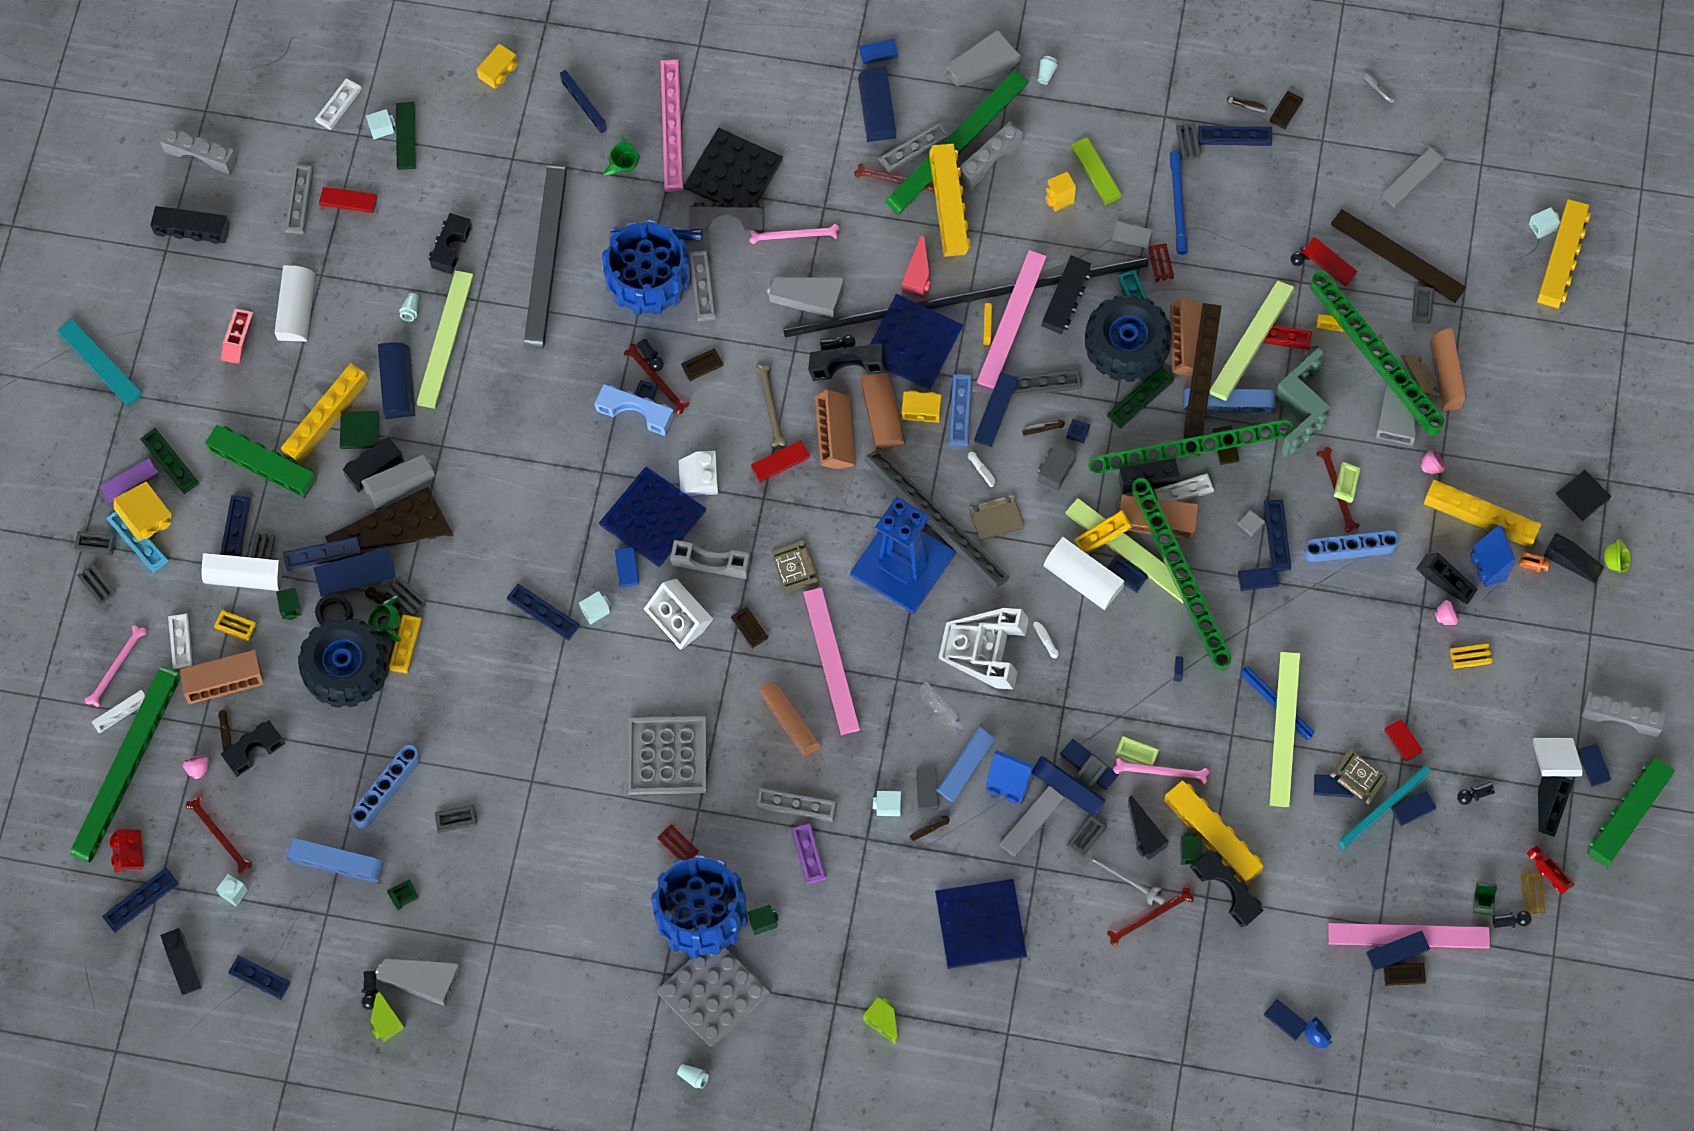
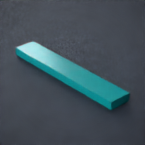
M72 319L57 330L58 334L127 407L142 396L141 392Z
M1426 765L1348 832L1340 840L1339 847L1343 851L1389 812L1392 807L1397 805L1428 778L1431 769Z

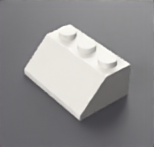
M677 579L663 582L644 608L680 650L700 636L713 620Z

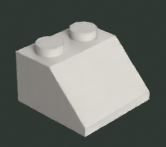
M715 451L695 452L679 460L680 497L718 494Z

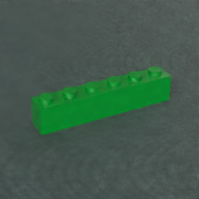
M216 425L205 442L208 451L303 498L307 496L316 481L314 471L307 466L301 467L293 459H285L277 451H269L261 443H253L245 435H237L226 426Z
M1656 757L1652 762L1647 761L1642 768L1644 772L1642 777L1637 776L1631 784L1634 787L1632 791L1625 792L1620 800L1623 802L1620 808L1616 806L1609 815L1612 817L1610 822L1605 821L1599 829L1601 835L1598 838L1594 836L1588 845L1591 848L1588 855L1607 868L1676 771Z

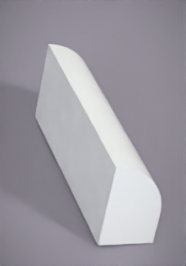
M283 265L275 325L277 340L303 342L308 340L316 276L308 268Z
M1064 537L1055 545L1044 563L1045 568L1104 610H1106L1124 587L1123 579Z
M203 553L202 580L204 584L280 591L283 561Z

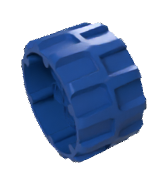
M647 220V222L641 223L630 222L620 232L613 233L609 238L610 245L608 249L602 253L606 287L608 291L613 293L615 303L620 307L625 306L633 310V313L637 315L642 313L661 314L662 310L680 303V296L690 286L691 268L687 245L683 239H678L674 228L669 225L665 227L656 224L654 220ZM671 258H673L674 264H679V267L674 266L672 268V273L670 268ZM628 259L634 260L632 262H627ZM622 265H623V268H624V269H623V271H622V277H621V276H620V272H619V271H615V268L620 269V268H622ZM645 266H650L649 269H643ZM662 273H666V274H667L666 276H663V277H662V276H659V275L662 274ZM629 276H635L633 279H628Z
M696 855V858L675 861L673 867L666 873L659 875L657 878L658 888L657 891L652 893L651 902L659 935L667 938L669 948L675 952L683 951L689 954L690 958H698L701 955H720L721 950L730 944L735 945L739 941L738 934L741 927H745L748 921L746 897L741 878L736 872L732 874L727 869L726 862L721 859L714 861L704 858L703 855ZM714 893H719L716 897L711 896ZM725 894H726V896H727V899H729V900H732V899L735 898V903H732V902H731V903H729L728 906L726 907V904L724 903V902H725ZM680 899H685L682 903L677 902ZM698 905H704L703 908H696ZM673 906L676 910L674 913L675 920H673V916L671 914L665 915L666 910L671 911L673 909ZM716 911H723L719 915L714 914ZM682 917H688L685 921L680 920Z

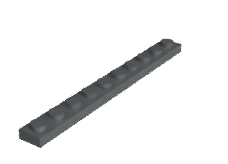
M880 449L866 455L864 461L907 503L929 515L930 518L927 523L994 589L1008 581L1009 576Z

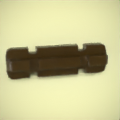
M369 587L365 592L366 597L371 600L373 599L380 605L391 599L380 591L377 592L373 587ZM396 601L392 606L399 610L400 603Z

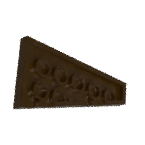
M426 487L325 536L327 542L358 536L361 549H374L377 546L383 545L393 546L417 542V540L429 538L430 540L436 539L439 536H453V533L429 487Z

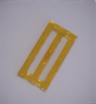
M1521 874L1524 911L1532 914H1544L1545 903L1542 874ZM1526 878H1529L1532 908H1529ZM1534 878H1537L1540 908H1536Z

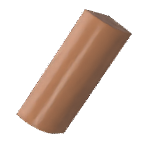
M1180 298L1170 304L1172 372L1184 376H1192L1202 304L1185 298Z
M1453 328L1434 334L1430 341L1442 411L1461 409L1466 397Z
M887 373L860 375L875 449L905 445L890 375Z
M827 389L815 396L820 465L836 469L852 467L856 463L850 396Z
M1122 495L1120 511L1123 510L1132 525V528L1127 531L1151 534L1134 497ZM1157 499L1174 537L1194 539L1198 504ZM1151 502L1144 503L1146 509L1154 507ZM1159 519L1152 520L1154 526L1162 525Z
M255 650L180 669L183 692L188 705L264 685L261 667Z
M771 682L760 688L762 699L804 759L821 749L820 743L778 683Z

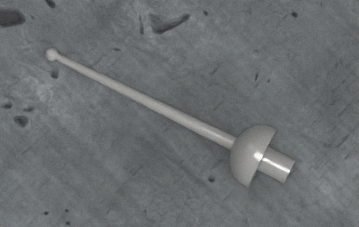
M1095 858L1092 859V862H1096L1146 893L1147 902L1151 906L1156 902L1161 905L1165 903L1167 898L1160 895L1162 888L1153 887L1148 890L1100 863Z

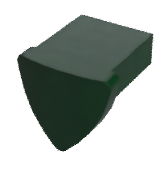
M410 879L387 889L388 895L397 910L402 909V906L419 898Z

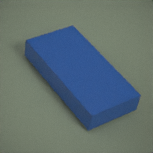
M894 39L859 46L863 64L898 57Z
M634 547L616 549L615 556L620 587L639 585Z

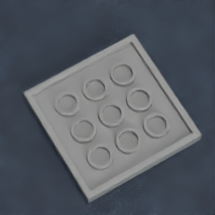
M706 716L628 718V795L706 793Z
M726 948L721 950L720 955L717 956L710 954L691 958L656 990L657 994L711 1049L770 994Z

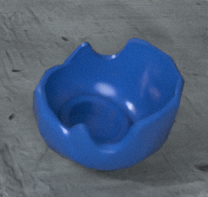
M1316 1016L1305 1025V1037L1311 1045L1316 1048H1326L1332 1043V1041L1329 1042L1332 1037Z

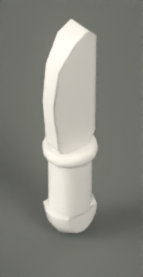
M969 452L968 459L971 460L988 485L993 487L995 479L990 471L979 460L976 453Z
M1034 622L1033 627L1043 645L1046 646L1050 653L1049 655L1052 658H1057L1059 652L1053 645L1046 629L1042 624Z

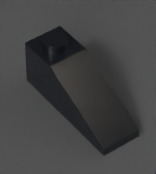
M1555 533L1544 554L1545 558L1593 583H1596L1604 569L1602 564L1576 543L1558 533Z
M1439 553L1426 554L1416 568L1428 581L1465 604L1470 602L1478 590Z
M1542 776L1538 788L1539 832L1555 837L1574 783L1573 780L1562 776Z
M1130 796L1128 798V808L1137 845L1136 849L1142 857L1145 856L1150 860L1168 846V840L1133 796Z
M180 928L161 934L160 936L181 994L185 995L201 989L183 932Z

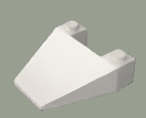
M1002 608L946 622L939 659L994 688L1014 690L1018 671L1011 663L1002 662L1007 635H1026L1029 618L1022 609Z

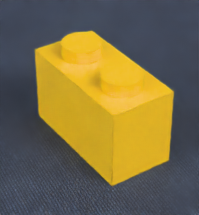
M498 44L476 69L478 78L496 89L504 83L507 75L516 69L518 64L516 54Z
M1068 171L1049 179L1047 182V196L1045 200L1049 207L1052 206L1054 212L1075 202L1076 186Z
M914 390L903 393L902 420L939 423L941 394L935 392L919 393Z

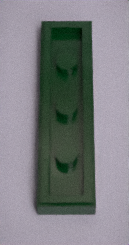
M414 102L396 103L397 170L416 169Z
M1161 367L1107 414V417L1121 429L1174 382V378Z
M156 428L140 438L184 495L199 485L194 475Z

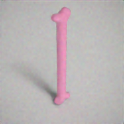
M834 224L829 228L764 233L751 230L752 236L749 241L755 244L760 240L825 235L837 239L839 226Z
M136 625L131 626V637L94 693L85 698L86 704H94L96 707H100V696L137 640L146 635L145 628H138Z
M1119 757L1116 759V766L1113 768L1116 774L1122 771L1194 778L1200 780L1202 784L1207 783V776L1210 773L1207 768L1201 771L1129 764L1123 762Z

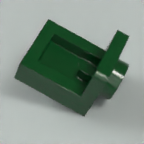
M1477 882L1474 892L1473 913L1494 915L1497 885Z

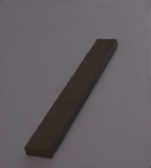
M1341 209L1331 222V225L1428 287L1434 288L1436 292L1456 303L1466 290V286L1345 210Z
M1202 304L1183 439L1200 436L1204 432L1222 305ZM1189 441L1186 443V450L1192 452L1195 449V443Z

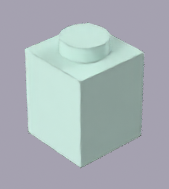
M387 109L366 115L373 139L394 133L393 126L396 124L393 115H388Z
M1550 207L1531 216L1529 225L1539 239L1558 230L1560 217Z
M599 591L579 602L580 609L590 625L610 613L609 606L611 604L605 595L602 596Z
M877 791V797H873V809H877V816H900L901 791Z
M227 874L216 889L220 897L236 907L248 891L242 882Z

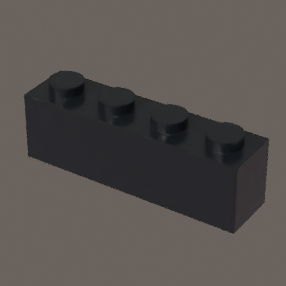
M155 206L150 226L153 233L158 236L164 237L168 235L177 239L190 238L194 241L204 240L218 244L226 242L230 222L227 215Z
M1070 256L1042 320V327L1061 335L1064 329L1068 330L1072 321L1069 319L1070 314H1075L1079 304L1076 303L1078 296L1082 297L1086 288L1083 284L1085 280L1089 281L1093 272L1090 270L1091 263L1075 256Z

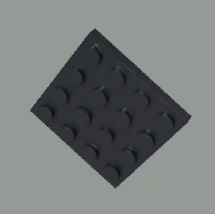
M718 127L685 182L684 189L712 202H722L723 206H731V203H742V206H749V203L759 202L783 161V156Z

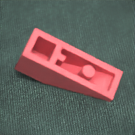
M920 236L902 282V291L923 298L925 291L929 292L931 281H929L925 240L923 236Z
M234 309L223 341L221 360L240 363L253 312Z

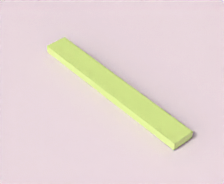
M455 270L417 399L418 406L436 409L474 278L471 273Z
M1280 281L1276 282L1209 390L1210 395L1227 401L1293 294V286Z
M1078 498L1066 511L1067 516L1087 531L1106 520ZM1122 533L1105 544L1183 603L1166 565L1129 536ZM1188 587L1184 589V592L1187 595L1194 594V590L1192 588Z
M1280 652L1270 806L1289 807L1300 653Z

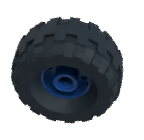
M1123 294L1117 295L1112 300L1108 299L1100 303L1099 307L1093 310L1089 317L1085 331L1087 356L1090 362L1095 364L1099 372L1110 375L1111 379L1117 381L1118 379H1125L1126 382H1134L1138 378L1142 380L1148 378L1151 373L1157 372L1163 366L1170 352L1172 340L1170 322L1167 320L1162 308L1155 306L1154 302L1148 298L1142 299L1139 298V295L1134 294L1124 297Z
M339 617L338 620H326L323 622V625L318 628L314 627L309 632V637L303 640L300 647L298 665L305 686L317 700L322 703H328L332 707L348 706L350 708L357 706V703L362 701H369L373 698L372 695L375 692L381 690L384 686V680L388 677L390 660L384 640L373 626H369L358 618Z

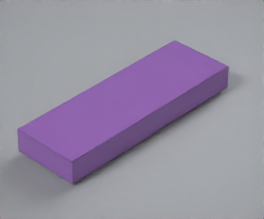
M148 458L99 487L108 503L114 501V498L144 482L152 480L159 476Z
M808 823L791 828L806 884L826 880L811 824Z

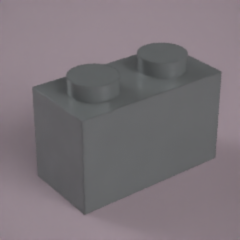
M1056 443L1054 448H1050L1047 452L1046 462L1044 464L1041 463L1037 470L1038 481L1058 491L1074 465L1077 453Z

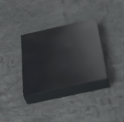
M1583 470L1556 493L1582 522L1611 499V495L1586 470Z

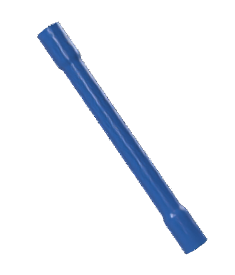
M1179 151L1170 152V167L1173 182L1177 254L1183 255L1188 253L1184 220L1181 153Z

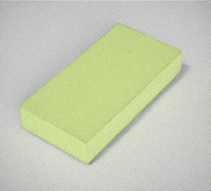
M1345 462L1341 464L1334 497L1350 503L1353 501L1361 468Z
M1122 736L1115 755L1139 765L1153 766L1159 750Z

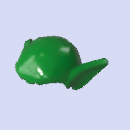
M621 137V142L610 151L609 165L604 171L603 176L619 172H630L637 167L640 155L624 137Z
M396 595L378 605L370 613L368 624L373 626L381 635L399 642L401 638L394 631L399 627L401 618L399 611L392 606L399 599V596Z

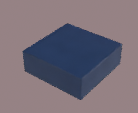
M640 380L635 394L643 399L646 397L654 400L658 385Z
M1072 419L1066 438L1084 443L1090 429V424Z
M1176 656L1174 681L1182 680L1184 658L1181 656Z

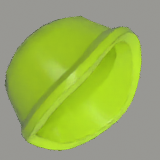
M1617 539L1616 542L1608 545L1604 551L1605 565L1610 570L1620 573L1629 570L1632 560L1631 553L1626 544L1621 539Z

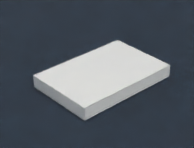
M1533 738V746L1542 776H1582V767L1573 738Z

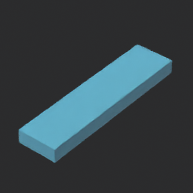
M116 511L106 518L153 573L169 562L149 538L138 541Z

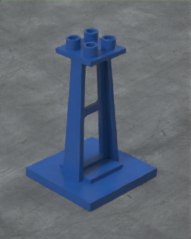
M896 496L875 526V529L879 530V532L851 570L850 576L915 614L956 555V551L921 531L930 516Z

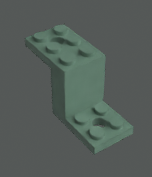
M1319 348L1278 384L1276 401L1301 423L1284 440L1281 453L1286 458L1291 454L1295 455L1304 442L1308 443L1314 437V433L1317 430L1321 431L1327 425L1326 421L1329 417L1330 406L1306 385L1307 380L1311 376L1315 377L1321 370L1320 365L1323 362V352Z

